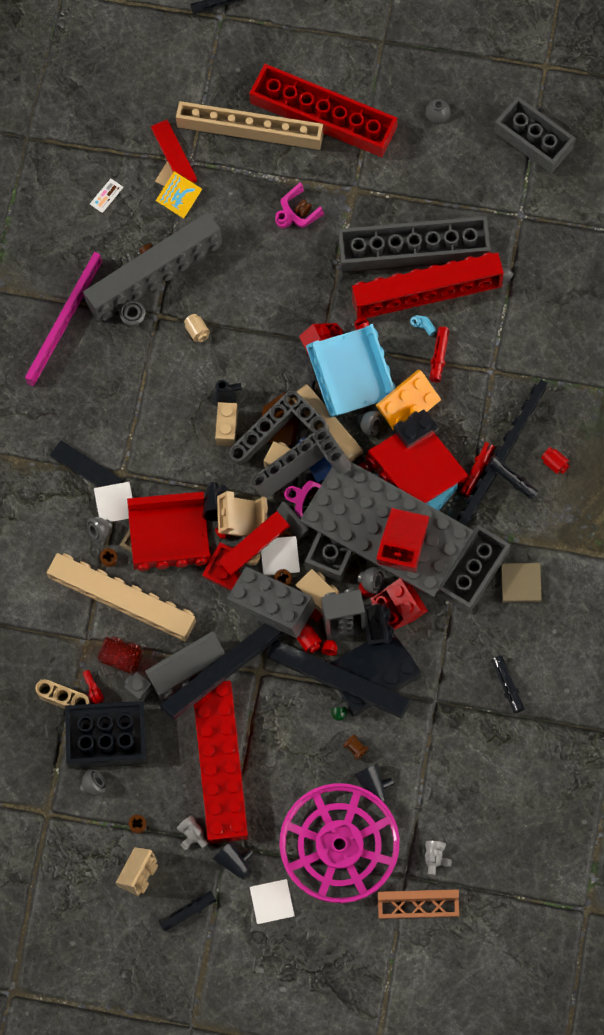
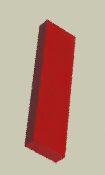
M166 119L152 125L151 130L172 172L175 171L192 183H196L197 178L168 120Z
M276 511L223 556L219 563L233 576L288 529L290 525Z

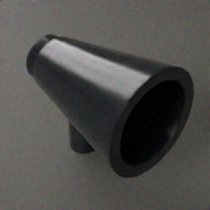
M219 380L211 395L213 404L218 407V402L235 403L237 398L235 391L242 390L241 383L229 385L225 380Z
M216 482L207 484L202 514L203 519L212 522L218 521L217 496L227 491L226 485L222 484L219 487Z
M378 763L354 774L364 789L370 791L382 801L386 800L384 789L394 785L392 778L382 781Z
M230 840L212 859L243 880L251 872L246 862L253 856V852L248 849L241 856L232 840Z

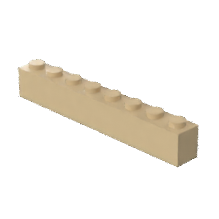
M179 101L176 114L178 128L316 150L321 149L324 134L323 124L181 101Z
M56 554L47 571L49 579L180 640L187 641L196 623V618L191 611L183 609V611L179 610L175 604L169 601L164 603L159 600L158 596L152 593L147 595L137 586L132 585L130 587L125 585V582L120 578H110L106 572L100 569L95 571L90 568L89 564L82 561L78 563L68 554Z

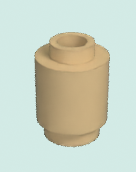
M192 314L185 319V328L195 342H203L208 338L210 331L200 316Z

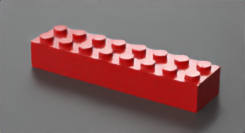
M264 64L249 93L250 104L284 118L323 124L324 134L379 157H383L397 129V117L267 64Z
M488 252L476 258L471 256L463 261H450L441 266L432 265L428 269L423 270L414 269L409 273H397L388 278L379 277L367 283L358 282L352 286V302L357 319L359 317H375L501 288L504 271L499 254Z
M230 680L223 681L194 704L209 844L225 843L230 840L232 842L249 840L233 690Z

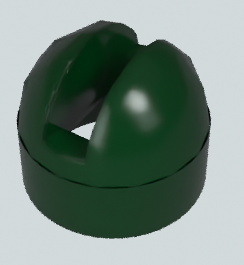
M346 707L331 708V716L336 721H341L346 717Z

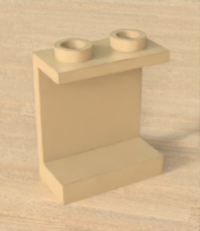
M226 491L217 496L218 533L247 537L267 520L268 505L267 498L265 497L256 501L234 498V492Z

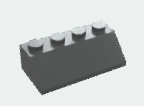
M212 631L145 672L159 699H168L175 694L174 691L183 688L224 656L225 652Z

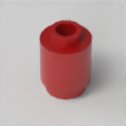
M549 447L541 457L543 463L557 475L559 473L564 474L570 467L568 464L569 459L557 449Z
M306 623L296 639L306 653H314L321 648L320 644L322 641L313 627Z

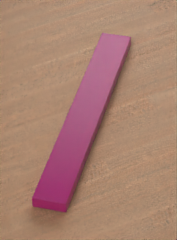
M93 253L25 376L27 384L34 386L79 306L84 296L83 291L88 289L100 268L102 259L99 253Z

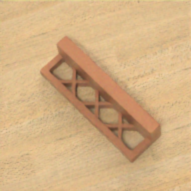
M459 890L378 892L379 919L459 917ZM445 901H454L455 912H446L441 906ZM405 902H411L416 909L412 913H405L401 907ZM425 902H432L436 908L431 913H426L421 906ZM382 903H392L396 909L391 914H383Z

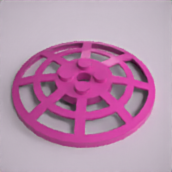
M335 783L315 788L304 794L294 803L282 824L279 846L285 870L291 880L302 891L321 901L349 903L368 897L385 884L397 863L400 839L395 819L380 798L359 786ZM332 791H348L353 793L350 804L334 803L326 806L320 794ZM360 796L366 797L376 804L384 813L385 818L375 823L365 811L357 807ZM313 798L318 809L306 819L302 827L291 823L299 808ZM347 810L344 821H332L328 811ZM356 813L361 816L369 826L359 831L352 824L354 814ZM321 815L325 825L319 833L308 830L311 823ZM387 825H390L393 835L392 857L380 854L381 836L379 830ZM287 831L299 835L298 852L300 859L291 863L288 861L286 852ZM374 834L375 852L363 849V838ZM305 837L316 841L317 852L305 856L304 852ZM338 839L343 840L346 844L342 850H337L334 847V842ZM360 857L372 860L369 866L361 874H358L354 864ZM320 859L328 867L325 876L317 873L310 866V863ZM377 862L389 865L382 878L373 887L366 890L362 880L372 872ZM304 866L312 877L322 882L319 892H314L305 886L293 871ZM347 868L351 879L332 880L335 869ZM355 884L359 892L358 895L345 898L326 896L330 885L348 886Z

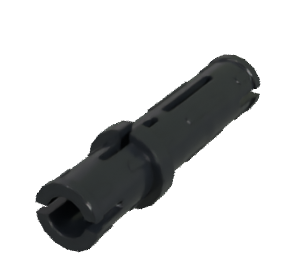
M202 0L191 3L190 6L193 15L207 10L210 12L214 8L241 0Z
M496 455L492 456L487 462V465L509 481L515 490H519L530 500L538 493V490L531 486L525 477L514 472Z
M497 656L491 662L504 689V696L508 699L513 714L525 710V707L520 699L519 689L513 683L503 656Z
M210 890L197 899L193 898L192 902L159 920L164 932L192 915L202 913L201 910L216 903L217 900L212 891Z

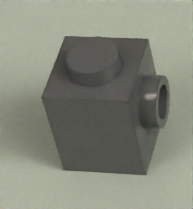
M137 672L134 675H130L124 682L126 693L136 701H144L153 690L152 684Z

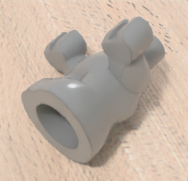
M192 815L183 820L177 827L178 831L187 836V839L180 844L184 850H187L193 843H198L202 848L209 844L204 838V831L196 823Z
M426 841L425 861L428 866L427 875L435 876L436 867L441 865L451 867L452 860L442 858L446 843Z

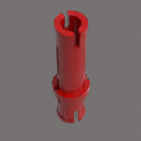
M438 327L434 355L430 362L431 372L429 380L431 382H441L442 370L445 367L444 357L450 332V329L447 327Z
M488 442L484 443L479 456L475 457V464L459 491L462 495L466 492V497L472 494L485 467H487V462L496 448L492 444L489 448L490 443Z

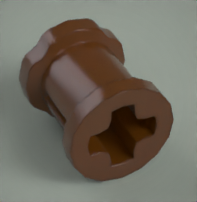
M280 569L275 573V580L288 586L292 585L291 573L288 570ZM284 577L286 582L283 583L280 578Z
M355 734L343 745L344 748H348L355 756L354 759L356 761L369 750L368 746H364Z

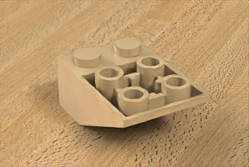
M134 847L116 881V885L138 897L140 893H144L149 884L147 882L149 876H153L158 867L153 851Z

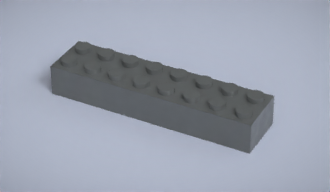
M208 212L83 291L87 307L99 323L110 319L115 312L120 311L124 303L141 299L149 290H155L163 281H169L177 272L186 270L191 263L200 261L205 257V254L217 250L222 244L219 226Z
M487 216L338 229L342 272L441 264L450 261L458 262L463 261L467 257L473 256L476 258L491 252Z

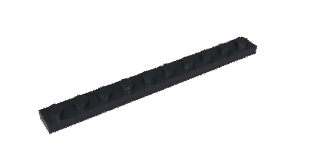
M540 380L538 385L534 384L530 391L532 396L529 400L526 399L521 407V410H523L521 415H516L512 422L513 429L511 432H506L503 441H505L503 446H499L495 451L494 455L503 463L545 393L547 382ZM488 465L485 469L487 474L484 479L480 478L476 484V493L471 494L466 502L468 504L466 510L462 509L458 515L457 520L465 526H468L498 474L497 471Z

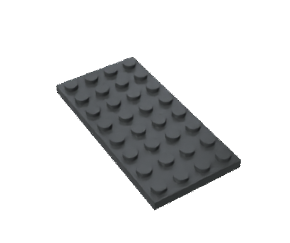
M351 462V468L344 474H338L333 467L331 468L300 519V522L433 598L473 533V530L353 462ZM392 508L430 516L416 573L377 564L376 558L380 542Z

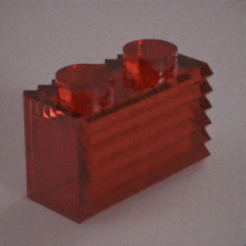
M112 636L111 638H105L97 659L100 663L134 675L143 657V652L140 646L134 643L124 644L120 638Z

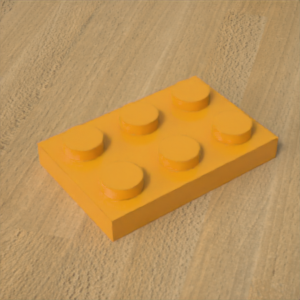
M417 370L378 402L376 406L394 430L393 427L401 420L403 422L406 421L415 411L420 412L424 409L427 412L441 398L423 372Z

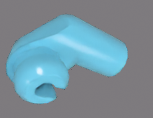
M416 315L410 320L412 326L425 329L429 336L437 332L428 317Z

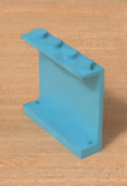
M373 324L359 330L322 341L318 340L306 345L330 418L376 404L396 388L391 380L390 368L385 362L384 350L379 344L378 332Z

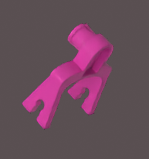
M301 182L281 198L280 202L283 210L278 211L275 218L277 226L281 229H285L293 223L300 228H305L324 215L321 207L316 209L306 219L299 218L291 210L288 201L304 191Z
M308 481L302 489L290 486L285 490V498L296 503L295 514L301 518L303 516V505L307 494L314 487L320 488V484ZM292 491L296 492V496L294 498L290 496V492Z

